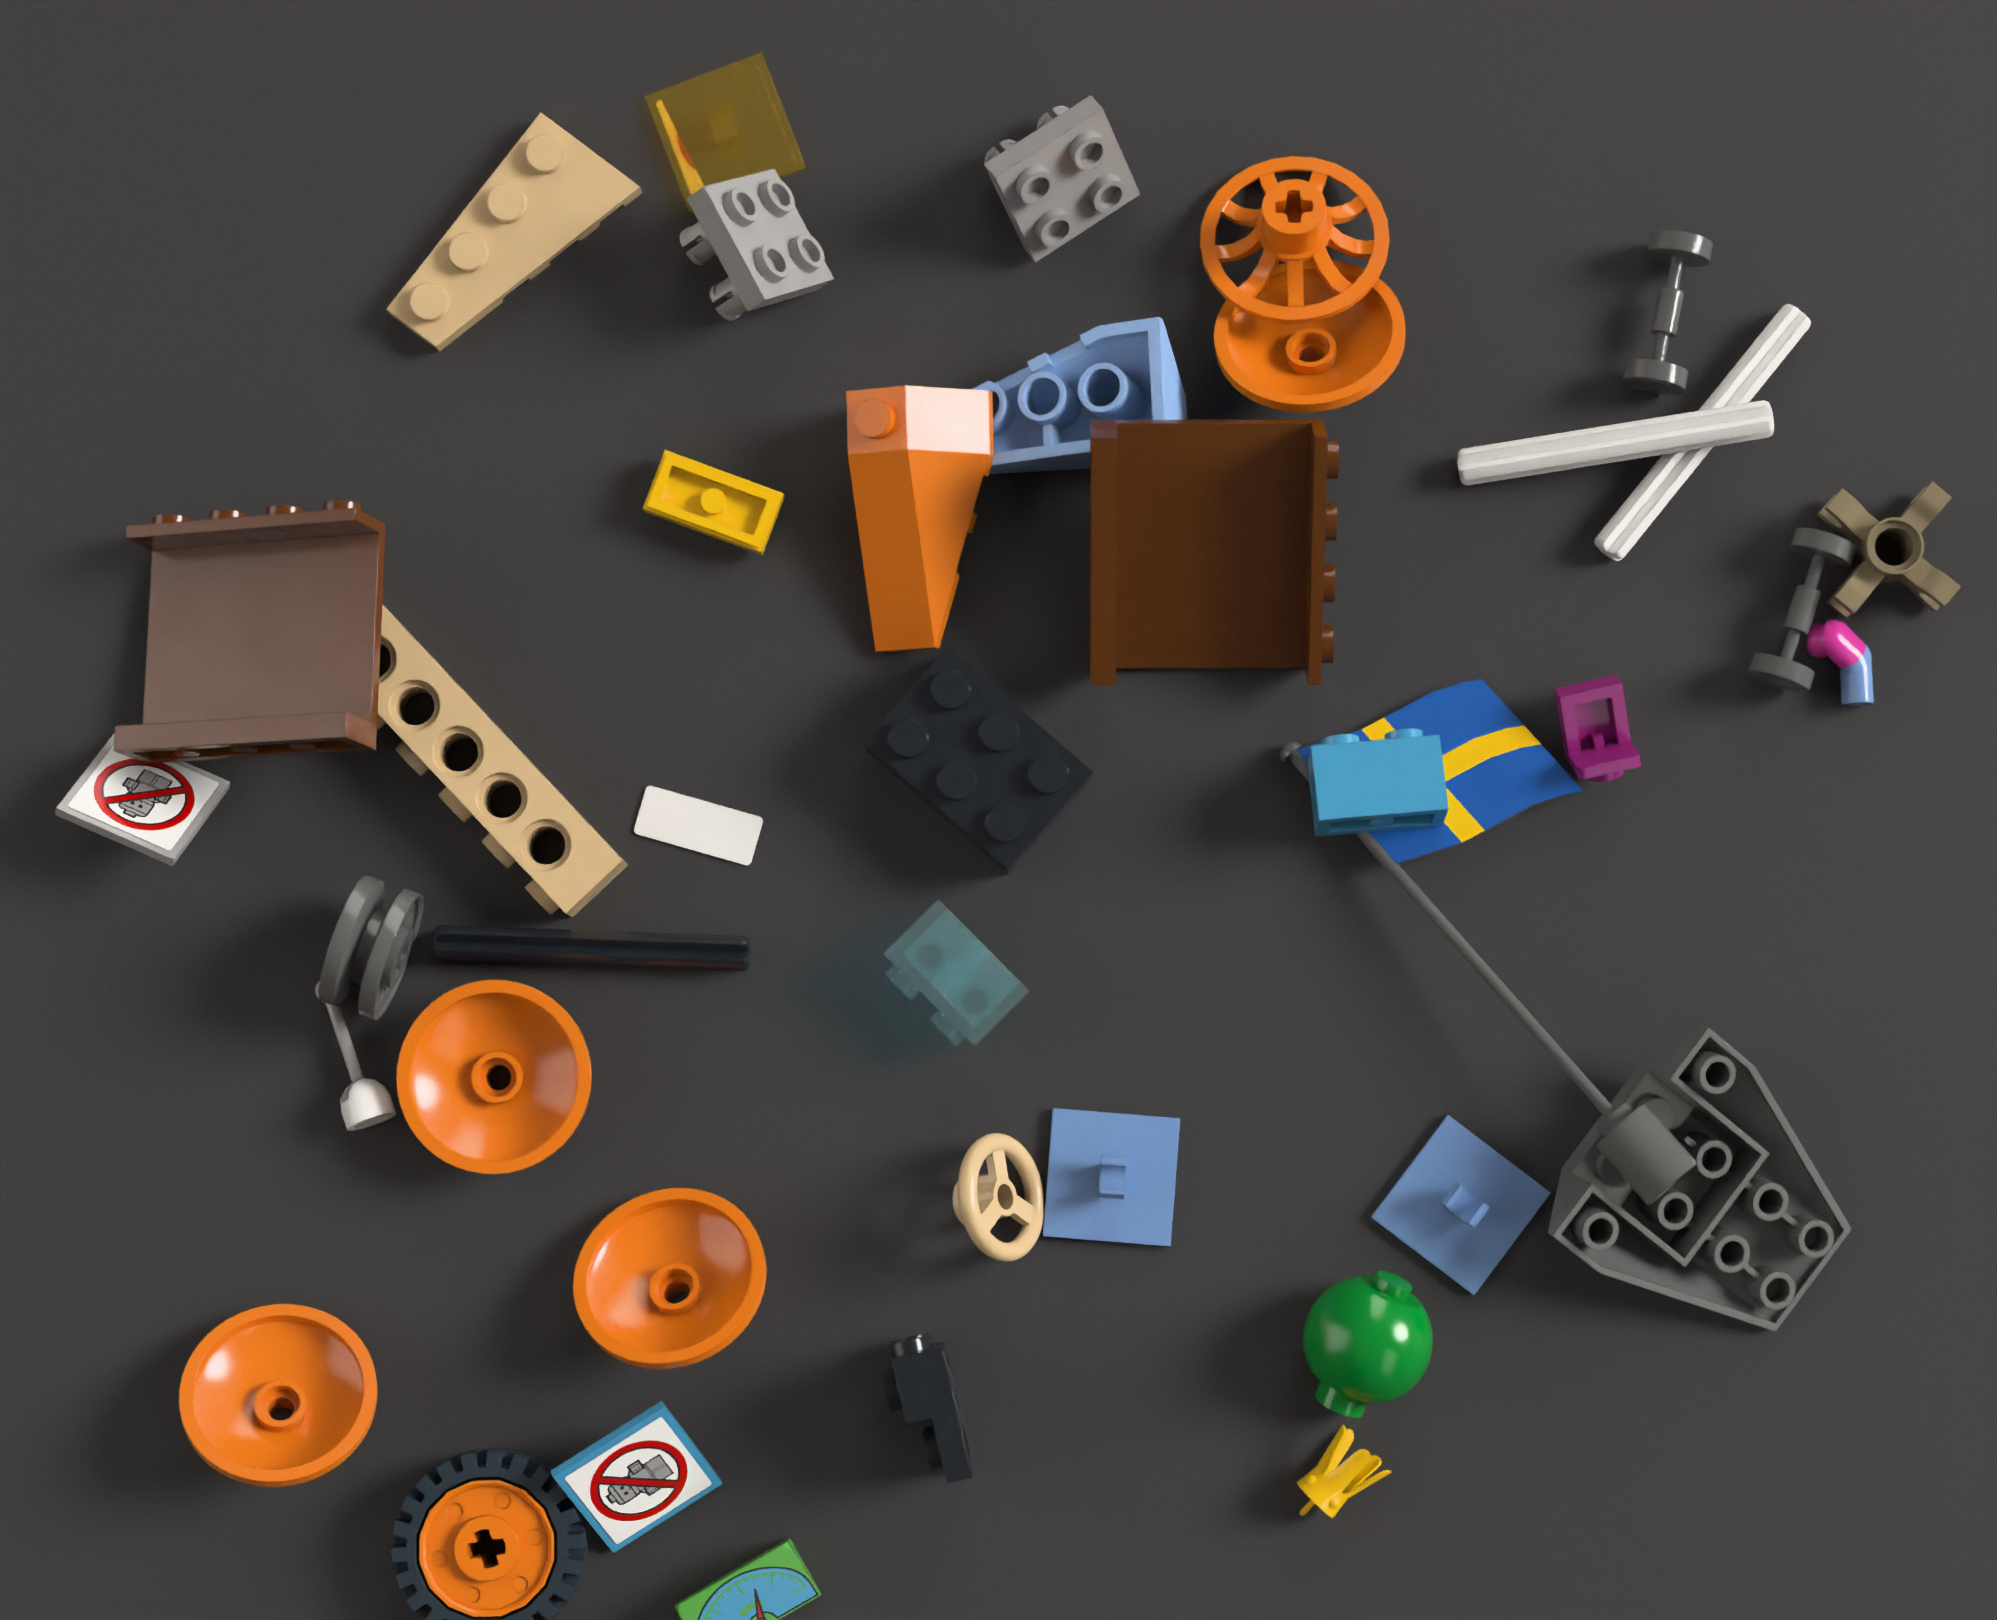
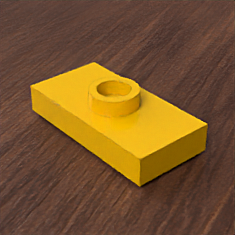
M665 450L642 509L648 514L763 555L785 496L782 492Z

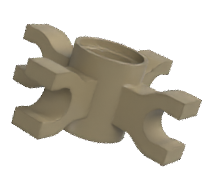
M1932 481L1926 488L1924 487L1920 490L1899 517L1886 518L1879 522L1845 489L1842 488L1837 494L1833 495L1817 516L1829 526L1845 535L1857 546L1854 556L1856 568L1825 604L1843 619H1846L1850 614H1854L1879 583H1889L1898 579L1932 612H1936L1940 606L1944 607L1961 586L1922 558L1924 540L1921 533L1952 497ZM1878 536L1891 537L1899 544L1902 552L1899 565H1888L1878 558L1875 551V542Z

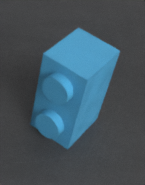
M1406 728L1388 732L1384 735L1385 739L1359 741L1357 735L1338 734L1323 738L1321 745L1311 746L1307 766L1315 837L1443 826L1448 812V800L1440 735L1423 736V731L1420 729Z

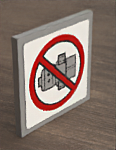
M114 733L56 807L55 815L173 866L230 787V781L184 761L147 764L115 752Z

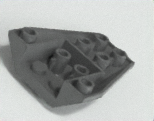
M1703 1025L1639 1065L1610 1103L1616 1110L1627 1102L1634 1111L1641 1105L1646 1104L1696 1160L1697 1165L1648 1206L1596 1147L1605 1137L1597 1129L1606 1119L1601 1115L1561 1168L1548 1234L1600 1274L1776 1332L1852 1228L1756 1067L1709 1027Z

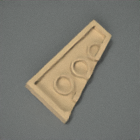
M540 113L386 310L391 316L440 352L503 303V298L528 278L531 281L550 266L549 262L575 241H582L600 226V222L621 205H628L642 194L640 186L543 113Z

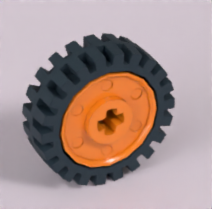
M508 1448L476 1449L443 1461L430 1470L415 1485L400 1508L399 1517L395 1521L392 1533L394 1545L391 1548L392 1563H395L397 1570L395 1578L399 1589L403 1588L408 1597L406 1602L413 1612L418 1611L425 1620H553L563 1610L577 1589L584 1572L588 1555L586 1534L588 1528L585 1517L552 1477L550 1472L552 1469L545 1465L546 1462L535 1456L523 1454L522 1451ZM483 1529H489L492 1539L503 1538L505 1542V1549L496 1555L498 1562H492L488 1552L478 1553L475 1543L485 1537Z

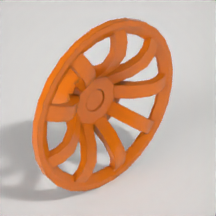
M1300 156L1269 159L1252 165L1233 176L1217 191L1208 205L1201 224L1200 251L1204 269L1213 286L1228 302L1247 314L1262 320L1283 324L1311 323L1330 318L1352 307L1366 296L1378 281L1387 261L1390 242L1386 214L1380 200L1369 185L1356 174L1336 163L1315 157ZM1286 171L1312 172L1309 182L1300 179H1289L1278 183L1274 173ZM1330 177L1344 184L1357 196L1344 205L1329 207L1326 206L1322 193L1327 179ZM1257 179L1259 180L1265 195L1262 208L1257 210L1243 208L1231 201L1242 188ZM1368 211L1373 224L1374 240L1354 239L1342 234L1333 225L1350 222ZM1220 216L1240 226L1255 228L1247 237L1232 244L1215 245L1216 228ZM1327 246L1350 257L1370 258L1365 270L1353 284L1336 268L1326 250ZM1263 248L1264 251L1254 271L1241 286L1237 287L1226 275L1220 263L1238 261ZM1311 260L1326 285L1337 296L1324 302L1304 306L1303 261ZM1279 261L1287 262L1288 307L1269 304L1254 298L1264 288Z

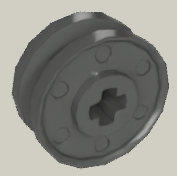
M364 875L350 894L335 927L321 971L318 993L319 1001L339 1007L350 994L356 983L361 984L358 998L359 1015L379 1020L386 1012L398 989L413 951L424 908V895L404 888L386 913L382 911L385 896L384 881Z

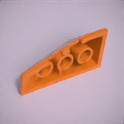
M908 385L846 391L848 460L875 652L891 653L939 649L960 577L957 567L967 533L972 534L977 513L973 511L983 476L988 477L994 457L992 393L984 390Z

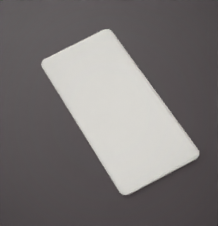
M647 786L634 832L641 836L739 864L750 865L763 819L760 816L658 787Z

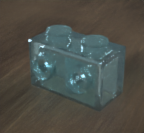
M939 899L883 953L893 964L884 974L911 1001L921 993L938 1010L929 1020L956 1047L965 1038L976 1047L1030 992Z

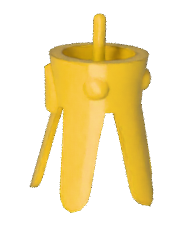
M1344 1424L1339 1428L1317 1466L1296 1482L1311 1499L1300 1510L1301 1516H1304L1316 1504L1325 1514L1333 1519L1350 1497L1392 1473L1390 1470H1383L1365 1480L1382 1463L1380 1457L1376 1455L1371 1456L1366 1449H1359L1338 1466L1354 1440L1352 1429H1346Z

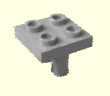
M1091 95L1070 109L1063 105L1052 108L1056 118L1052 119L1046 112L1038 120L1036 131L1019 142L1011 139L1000 142L1003 149L1002 153H999L993 146L985 156L984 166L1024 249L1035 262L1140 195L1105 112Z
M775 169L707 185L687 198L698 222L681 231L679 236L682 247H686L694 241L699 243L686 252L688 258L697 265H705L715 255L718 256L728 278L713 285L710 288L709 294L712 303L719 301L725 296L730 298L716 308L717 312L724 319L734 321L746 310L747 312L817 291L834 280L825 263L824 252L820 244L810 235L795 207L791 190L781 181Z

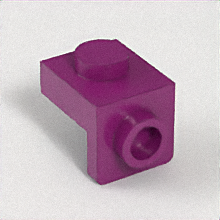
M1617 675L1554 688L1565 759L1578 779H1588L1594 782L1611 781L1621 777L1624 774V770L1641 766L1639 752L1631 742L1623 685Z

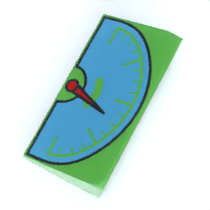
M788 1538L680 1600L674 1608L681 1620H779L821 1596V1592L792 1540Z

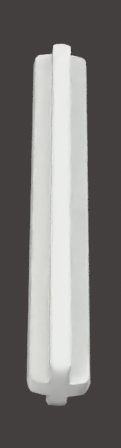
M1791 304L1784 305L1698 411L1749 403L1810 328V319ZM1713 447L1663 454L1597 535L1594 542L1597 548L1615 561L1622 560Z
M1762 400L1463 448L1457 452L1459 478L1462 484L1468 486L1769 438L1774 433V418L1769 402Z

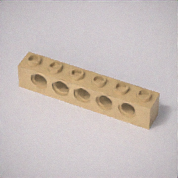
M382 604L380 647L389 650L391 664L388 671L379 677L377 730L387 723L403 740L395 748L399 755L420 776L430 769L446 786L438 794L443 802L463 822H466L473 815L488 830L489 834L482 840V843L507 869L517 861L533 878L525 888L550 915L560 907L565 914L574 917L619 875L628 864ZM418 693L431 694L434 700V712L430 719L420 725L408 724L404 717L406 702ZM460 739H472L478 748L476 762L465 771H452L447 763L449 748ZM503 785L517 786L522 797L521 805L517 812L506 818L495 817L490 808V799L493 792ZM550 830L561 832L565 840V851L562 857L552 864L538 863L533 854V845L536 838L543 832Z

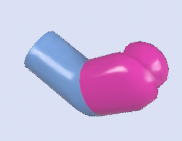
M1830 619L1827 620L1825 625H1812L1806 636L1807 650L1814 657L1825 658L1828 656L1840 668L1841 705L1863 706L1874 704L1872 656L1868 646L1844 622Z

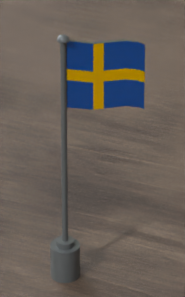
M1483 679L1465 681L1433 691L1361 730L1348 733L1357 735L1359 741L1385 739L1384 735L1386 733L1406 728L1420 729L1423 731V736L1440 735L1448 800V812L1443 826L1354 834L1606 1118L1597 1127L1605 1137L1596 1147L1649 1206L1697 1165L1696 1160L1646 1104L1641 1105L1634 1111L1626 1102L1615 1110L1400 867V864L1460 846L1531 807L1562 797L1583 794L1584 791ZM1297 742L1286 743L1280 750L1282 762L1285 763L1290 760L1309 782L1307 762L1311 746L1302 748V745Z

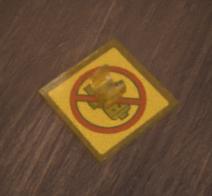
M762 52L645 96L689 213L693 212L687 198L704 186L771 169L776 170L780 179L806 169Z

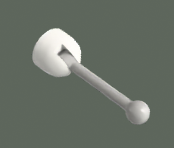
M320 981L316 984V987H315V994H316V996H317L318 999H319L318 988H319V983H320ZM325 1003L352 1081L344 1090L340 1099L341 1113L347 1130L354 1131L367 1128L394 1117L396 1110L391 1095L385 1086L375 1079H368L363 1076L340 1006Z

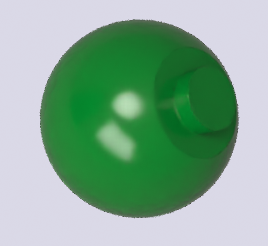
M1377 1271L1375 1276L1357 1275L1345 1278L1327 1288L1312 1305L1304 1325L1303 1348L1310 1370L1320 1381L1315 1392V1398L1326 1408L1346 1417L1361 1418L1368 1403L1384 1404L1396 1400L1409 1392L1424 1375L1432 1354L1433 1333L1429 1317L1423 1305L1411 1294L1413 1286L1405 1279L1387 1271Z

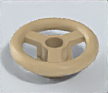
M991 1133L977 1139L966 1152L961 1163L958 1181L953 1190V1207L958 1220L965 1226L974 1244L985 1255L997 1261L1012 1262L1018 1260L1033 1248L1042 1229L1045 1205L1040 1174L1029 1152L1011 1136ZM1005 1156L1014 1164L1020 1175L1025 1200L1017 1195L1013 1183L1008 1179ZM986 1158L988 1173L979 1174L983 1161ZM1011 1217L1022 1225L1018 1236L1013 1241L1002 1242L991 1234L990 1230L999 1218Z

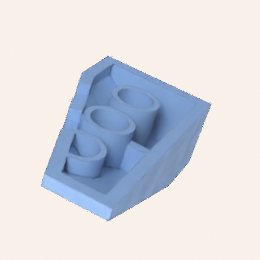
M1153 317L1097 326L1079 335L1081 340L1051 355L1045 352L1027 361L1029 366L995 383L987 381L971 389L990 391L992 393L994 457L989 474L1090 469V420H1187L1186 395L1163 319Z

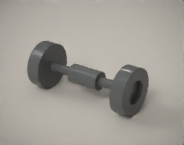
M1657 230L1650 233L1647 255L1657 261L1670 264L1666 287L1659 288L1651 329V333L1657 335L1653 358L1630 359L1626 361L1622 382L1627 386L1658 394L1673 395L1685 392L1689 374L1688 370L1665 362L1669 337H1676L1683 303L1684 292L1678 290L1683 266L1702 267L1710 263L1713 243L1709 239L1697 234L1677 230Z
M1800 527L1795 529L1789 548L1797 555L1812 560L1804 585H1797L1783 626L1788 631L1781 655L1779 657L1766 653H1754L1748 674L1759 681L1781 689L1808 693L1815 672L1792 660L1800 636L1808 635L1822 593L1816 588L1824 565L1850 568L1857 546L1840 536L1817 529Z

